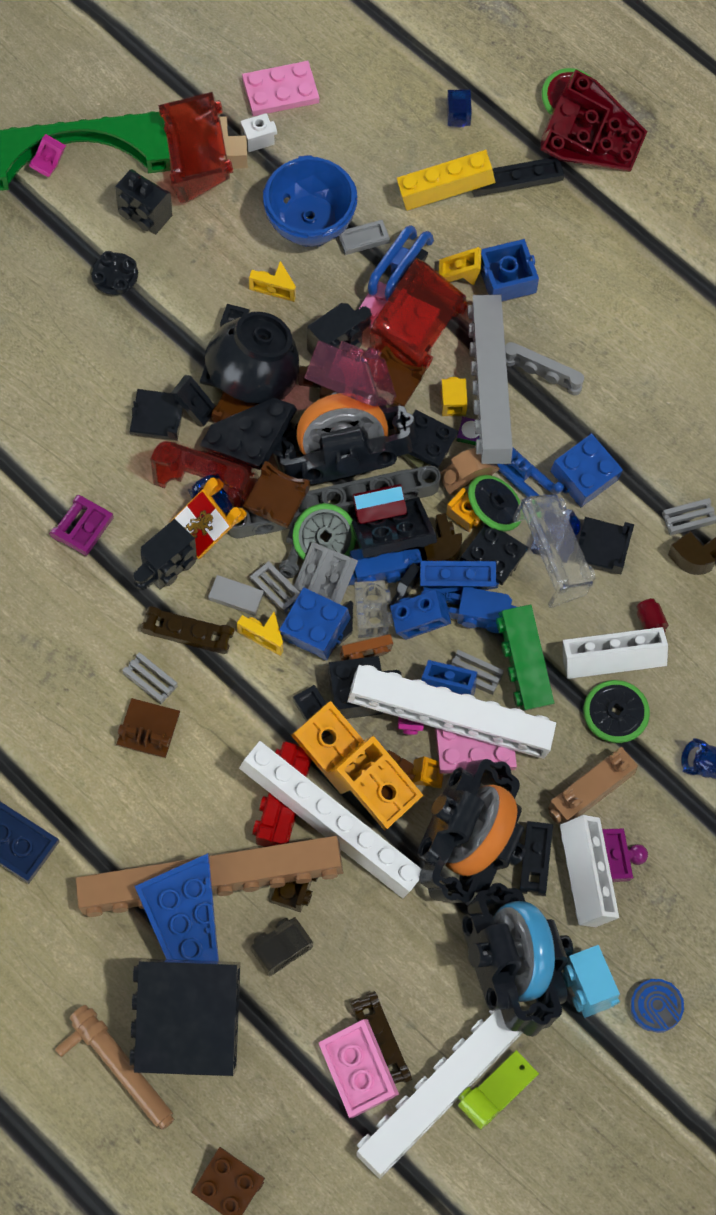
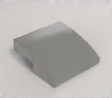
M312 542L294 587L299 591L304 587L341 604L358 560Z

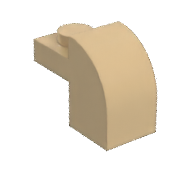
M218 117V126H213L214 137H209L210 153L213 160L225 168H248L246 136H228L227 117Z

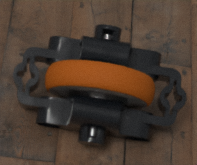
M335 392L317 400L305 410L296 424L295 430L284 432L273 455L279 471L294 478L307 479L310 481V484H318L392 466L395 464L397 456L409 454L414 450V443L418 439V432L413 415L407 413L403 406L387 408L385 404L375 403L361 395ZM394 429L395 435L388 436V430ZM301 451L304 456L297 458L296 452Z
M489 759L469 762L466 769L462 767L455 769L450 775L442 795L434 801L431 808L433 816L418 848V856L425 860L419 876L420 882L428 888V893L433 900L449 901L451 903L470 902L475 893L478 894L482 890H488L497 870L507 868L509 864L512 866L517 865L523 859L526 847L519 840L524 827L517 823L522 808L515 801L520 783L512 775L511 768L506 762H493ZM446 865L451 871L459 874V880L455 877L440 876L443 866Z

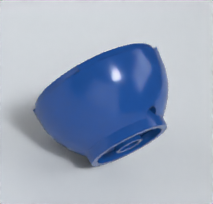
M312 155L298 156V158L281 165L271 174L263 190V203L268 220L283 238L298 245L314 247L336 239L348 227L357 207V189L349 174L339 165L326 159L312 157ZM286 197L290 199L287 204L284 202Z

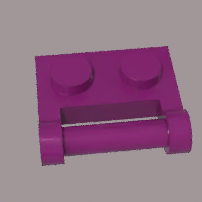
M76 495L72 501L74 504L58 526L53 527L49 535L54 540L62 542L87 556L114 516L113 513L85 497ZM81 509H85L86 512L71 533H65Z

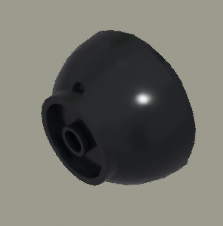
M250 312L227 322L213 335L205 351V363L211 381L218 389L220 388L223 392L243 402L260 404L272 398L283 400L295 387L300 369L299 353L291 331L280 318L266 312Z

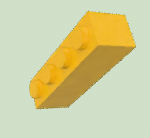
M486 149L397 177L406 211L496 183Z

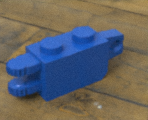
M360 549L350 551V557L358 560L348 586L356 584V588L362 586L363 588H371L381 582L395 583L400 581L411 564L414 563L421 566L422 558L419 549L380 554L377 557L366 558L363 557Z
M464 586L462 595L450 592L442 593L446 598V603L460 605L459 609L448 607L451 619H456L458 624H462L466 628L480 627L486 628L493 633H499L496 624V618L499 617L498 613L502 610L516 608V606L511 605L512 599L508 594Z

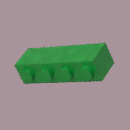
M532 604L502 610L498 613L499 617L496 618V624L499 633L503 632L505 640L502 643L504 657L509 658L511 666L507 668L510 682L515 684L516 692H513L516 707H520L523 711H528L555 704Z

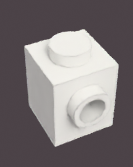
M267 113L240 121L241 135L246 136L248 152L275 145L274 135H277V129L274 121L270 122Z

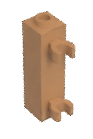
M620 747L552 799L548 807L550 817L555 823L563 824L583 815L635 775L638 765Z

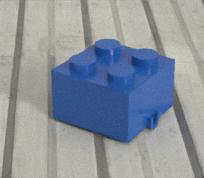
M525 239L481 249L480 273L488 295H501L502 301L537 293L539 277L534 266L535 257L530 255Z
M591 433L557 458L550 472L563 484L562 491L565 494L569 493L582 508L617 482L623 469Z
M303 587L279 631L283 640L324 660H328L336 643H341L338 638H343L342 633L351 617L347 607Z

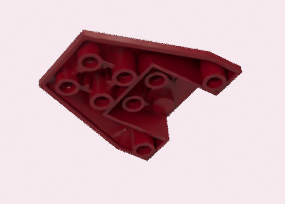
M575 70L558 97L543 132L541 150L561 161L630 172L648 131L597 80Z

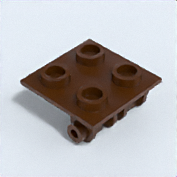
M131 698L123 725L120 724L118 729L119 738L116 745L166 758L180 711Z
M219 1147L191 1193L222 1215H243L256 1192L262 1188L265 1177L222 1147Z

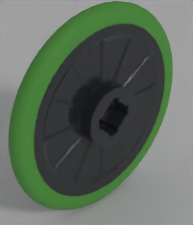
M481 475L472 480L468 489V498L473 511L479 519L489 527L499 531H510L518 527L522 521L523 509L515 491L506 482L495 476Z
M610 680L600 683L589 692L584 702L583 712L586 724L596 736L612 743L631 741L637 738L648 725L650 717L648 701L637 687L628 682ZM617 708L621 713L616 715L612 710Z

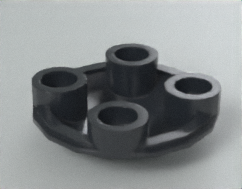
M105 251L93 266L91 275L92 281L98 290L105 294L118 295L127 292L134 286L139 272L137 263L133 258L123 253Z

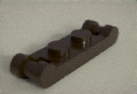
M153 606L148 607L146 612L147 620L143 622L141 632L144 634L220 654L228 653L230 647L228 642L233 637L235 631L234 628L228 625L220 626L165 612ZM157 620L164 622L162 627L155 625ZM213 635L220 636L219 640L212 641Z
M376 992L368 993L367 997L358 1000V998L351 1000L350 1005L357 1022L368 1019L387 1067L397 1066L399 1071L391 1074L394 1083L396 1084L401 1081L406 1083L412 1080L411 1073L404 1061ZM372 1007L374 1014L365 1017L363 1010Z

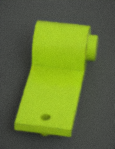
M516 1050L479 1087L473 1090L468 1087L458 1097L461 1101L458 1107L482 1130L539 1073Z

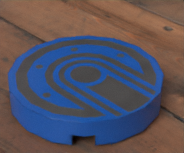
M650 979L641 983L634 991L630 1005L631 1014L635 1022L644 1030L664 1033L673 1029L681 1020L684 1012V999L680 991L672 983L663 979Z

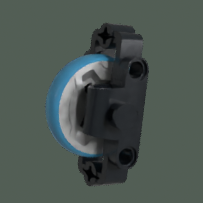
M494 883L488 890H482L474 897L468 905L469 914H465L462 919V929L469 949V962L476 970L488 1008L491 1011L501 1010L505 1025L509 1030L521 1031L523 1034L533 1037L542 1029L549 1028L562 1014L561 1004L567 1000V987L561 971L566 966L568 957L573 955V943L569 936H560L555 921L552 919L546 920L543 913L536 906L525 901L524 895L520 890L507 888L501 883ZM536 999V1003H533L527 1010H521L519 1002H528Z

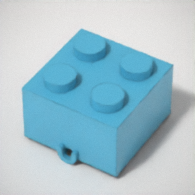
M599 945L568 957V962L564 967L562 975L566 986L571 987L575 996L572 999L578 1012L582 1011L584 1018L612 1008L620 1003L618 999L620 995Z

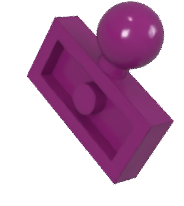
M624 828L602 829L612 882L632 880L631 863L635 865L645 863L648 859L647 849L643 845L635 844L628 850Z

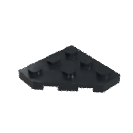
M272 398L212 424L200 446L205 451L261 470L264 462L269 461L297 408L294 404Z

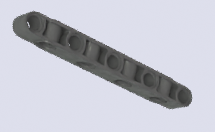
M424 466L310 490L288 529L295 525L298 517L306 509L316 504H330V500L339 501L338 504L333 505L342 508L346 512L355 511L353 494L401 484L405 500L432 496L439 490L440 472L434 466ZM432 479L434 482L426 483L424 480ZM245 510L247 516L241 521L243 524L240 526L234 525L228 531V534L233 538L240 539L286 530L287 528Z

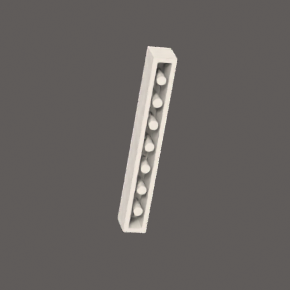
M370 665L358 666L347 701L542 759L551 750L556 722L550 721L545 716H532L526 714L521 709H508L494 701H481L470 694H457L446 687H433L427 685L422 680L402 678L398 673L378 671L377 668Z
M259 741L244 759L239 768L323 836H337L340 849L402 899L419 881L422 870L420 867L264 743Z
M490 1010L491 1016L485 1022L480 1019L470 1030L473 1034L467 1040L464 1038L460 1039L452 1048L454 1053L448 1059L443 1057L433 1067L435 1070L434 1074L429 1079L424 1076L414 1087L417 1091L410 1098L405 1095L395 1106L398 1110L391 1117L388 1114L385 1115L376 1125L378 1130L372 1136L367 1134L357 1144L359 1150L356 1156L379 1179L522 1034L521 1031H511L506 1027L501 1010Z

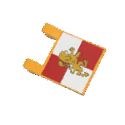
M210 478L204 488L174 517L195 538L198 559H201L234 525L247 516L246 511L238 507L231 509L226 516L211 497L224 487L223 482L219 478Z

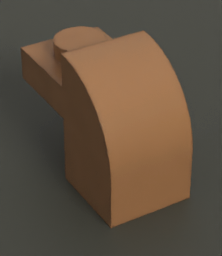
M472 448L451 459L453 463L440 473V479L449 495H455L476 477L481 475L492 476L500 468L497 464H481V454H476V448Z

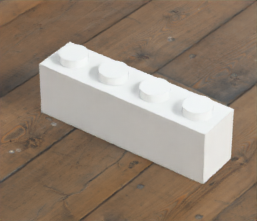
M663 627L563 640V664L567 679L667 666L668 643Z
M582 815L560 824L561 839L564 845L566 865L569 871L578 924L598 927L618 919L619 913L600 818Z

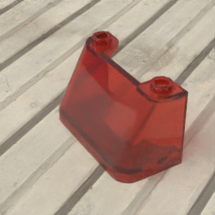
M213 92L158 105L160 116L165 121L164 131L168 138L173 168L170 174L171 185L180 203L190 202L230 179V173H234L231 159H227L220 114H223L221 101L215 99Z
M416 258L376 317L370 331L369 349L380 355L384 346H387L402 362L411 366L428 369L433 360L431 352L435 342L452 316L463 315L467 309L466 295L429 264Z
M164 441L159 443L150 458L154 485L166 488L167 483L171 480L176 479V481L181 482L185 472L208 480L210 478H219L224 485L229 487L226 493L227 498L232 499L234 507L238 508L243 507L259 478L257 470L253 467L179 442Z

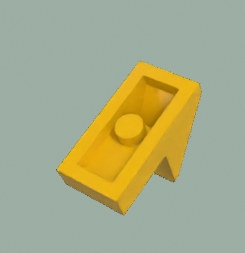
M476 247L439 259L438 280L445 284L464 278L474 285L481 270V248Z
M281 261L275 276L265 271L251 270L249 290L295 302L296 286Z
M275 612L272 613L264 627L260 621L253 617L247 618L243 615L237 622V632L280 656L282 655L283 640Z

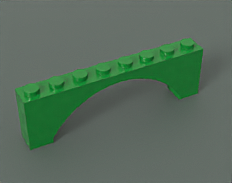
M150 111L134 115L126 114L117 117L106 116L91 120L81 119L73 122H56L47 125L36 124L29 127H11L0 130V191L9 190V183L25 164L35 157L45 134L63 144L91 142L117 148L143 164L147 168L148 174L171 171L163 111Z

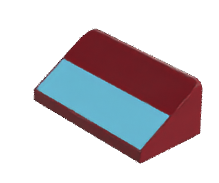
M401 484L353 494L355 515L360 524L407 514Z

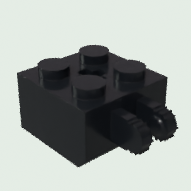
M129 170L115 186L118 212L123 218L136 222L144 231H150L156 235L173 216L171 193L138 174L135 170Z
M340 303L307 326V350L323 368L325 360L337 365L345 355L350 352L354 353L361 347L363 331L371 325L370 318L372 313L370 308L362 306L354 311L348 303Z
M175 518L141 546L142 565L137 571L135 570L133 575L136 589L142 591L154 583L161 590L164 586L173 584L178 574L184 569L189 570L196 563L195 538Z
M379 656L329 662L328 674L332 701L346 719L381 715L384 713L347 702L358 666L370 665L377 668L378 671H382ZM399 670L382 671L385 673L394 672L402 676L401 671Z

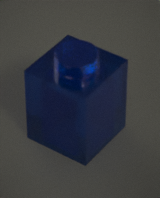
M471 89L448 90L446 101L447 126H470L472 116Z

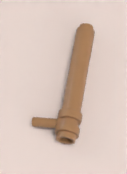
M87 1005L78 1008L69 1018L73 1022L71 1026L75 1029V1032L55 1048L56 1052L62 1057L83 1039L87 1045L92 1046L155 1127H160L161 1130L167 1128L175 1120L172 1117L173 1112L141 1073H134V1066H130L129 1057L109 1034L106 1024L102 1020L99 1021L97 1019L98 1014L94 1009H89Z

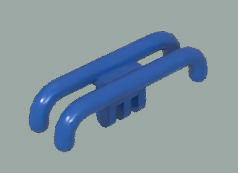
M412 225L406 226L372 272L368 283L369 295L374 296L377 294L379 279L387 267L391 265L392 275L385 288V299L391 302L394 299L397 283L425 244L428 246L433 244V234L429 231L423 232L412 247L407 249L402 246L408 238L411 240L416 239L417 231Z
M515 448L512 450L511 464H497L500 468L498 472L538 506H547L550 502V497L548 495L540 496L524 482L530 476L550 493L560 494L563 490L561 482L554 484Z

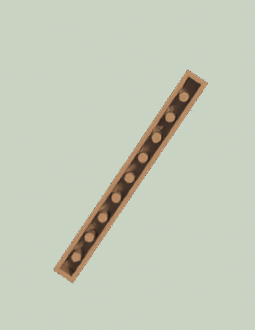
M337 836L209 856L212 892L218 896H228L237 890L253 892L259 890V887L269 885L271 888L285 886L287 882L294 881L303 884L312 881V878L318 877L334 879L338 877V874L344 873ZM194 859L76 877L78 908L83 915L88 917L101 916L102 912L106 911L122 913L128 911L131 907L139 906V908L144 909L135 886Z

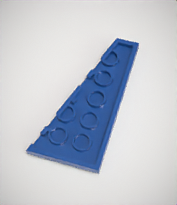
M209 853L135 886L166 959L219 961Z

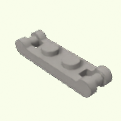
M509 342L505 345L506 366H519L529 374L539 375L549 383L559 384L567 388L571 395L575 396L581 393L584 382V375L516 343Z

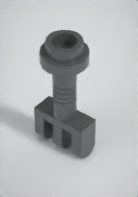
M291 526L286 543L293 544L294 526ZM294 544L287 560L281 561L279 565L280 573L286 578H293L299 571V566L296 564L299 555L295 550Z

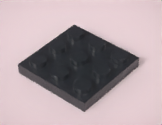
M419 497L405 500L407 514L363 524L358 522L355 511L347 512L353 520V532L364 558L377 557L380 554L401 552L405 549L425 547L429 544L437 543L436 533Z

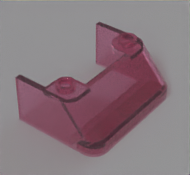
M318 341L304 377L305 379L371 406L393 405L396 397L386 361L381 357L382 352L370 347L364 350L345 341L341 342L339 348Z

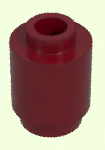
M653 598L640 602L636 606L638 610L636 614L643 630L663 627L665 633V629L668 628L669 624L660 604L656 603Z

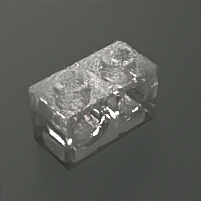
M385 580L355 582L354 597L358 638L388 635L389 627H393L392 612L387 611V604H391L390 589H385ZM373 594L378 596L379 598L377 600L372 601L369 600L367 596ZM375 617L380 619L381 622L373 624L369 619Z

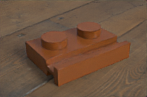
M388 634L342 645L340 650L341 661L385 655L391 652L393 646L392 636Z

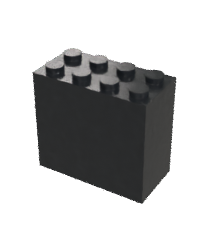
M142 959L139 961V965L134 966L133 982L138 983L137 992L132 996V1010L137 1011L136 1019L131 1022V1038H135V1047L130 1049L129 1059L130 1066H134V1073L234 1076L237 1069L241 962Z

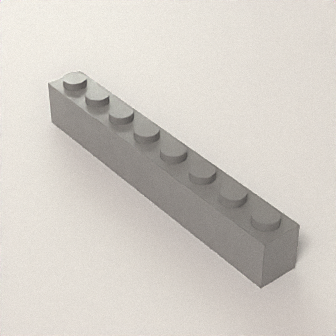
M473 295L472 305L467 306V317L472 319V323H469L468 331L469 338H473V342H470V357L475 359V361H471V376H476V380L472 381V395H477V400L473 402L474 415H478V420H475V434L480 436V439H476V454H481V464H511L513 447L501 295Z

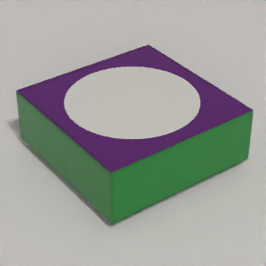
M462 416L457 442L476 446V439L480 438L479 434H475L476 419Z

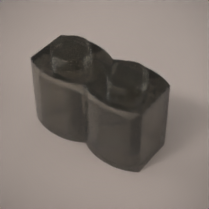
M296 917L290 920L288 918L282 919L275 925L276 929L269 934L263 932L253 940L254 944L251 945V952L269 977L313 948V941Z

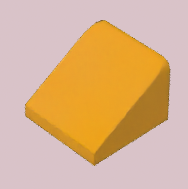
M425 756L415 759L413 762V774L416 776L413 783L415 785L442 788L443 774H439V762Z

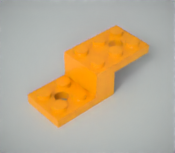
M331 701L327 702L291 734L339 793L343 794L351 791L383 830L388 829L424 796L374 736L363 740ZM323 731H329L333 735L332 744L323 742ZM383 786H389L392 789L393 796L390 800L382 796Z

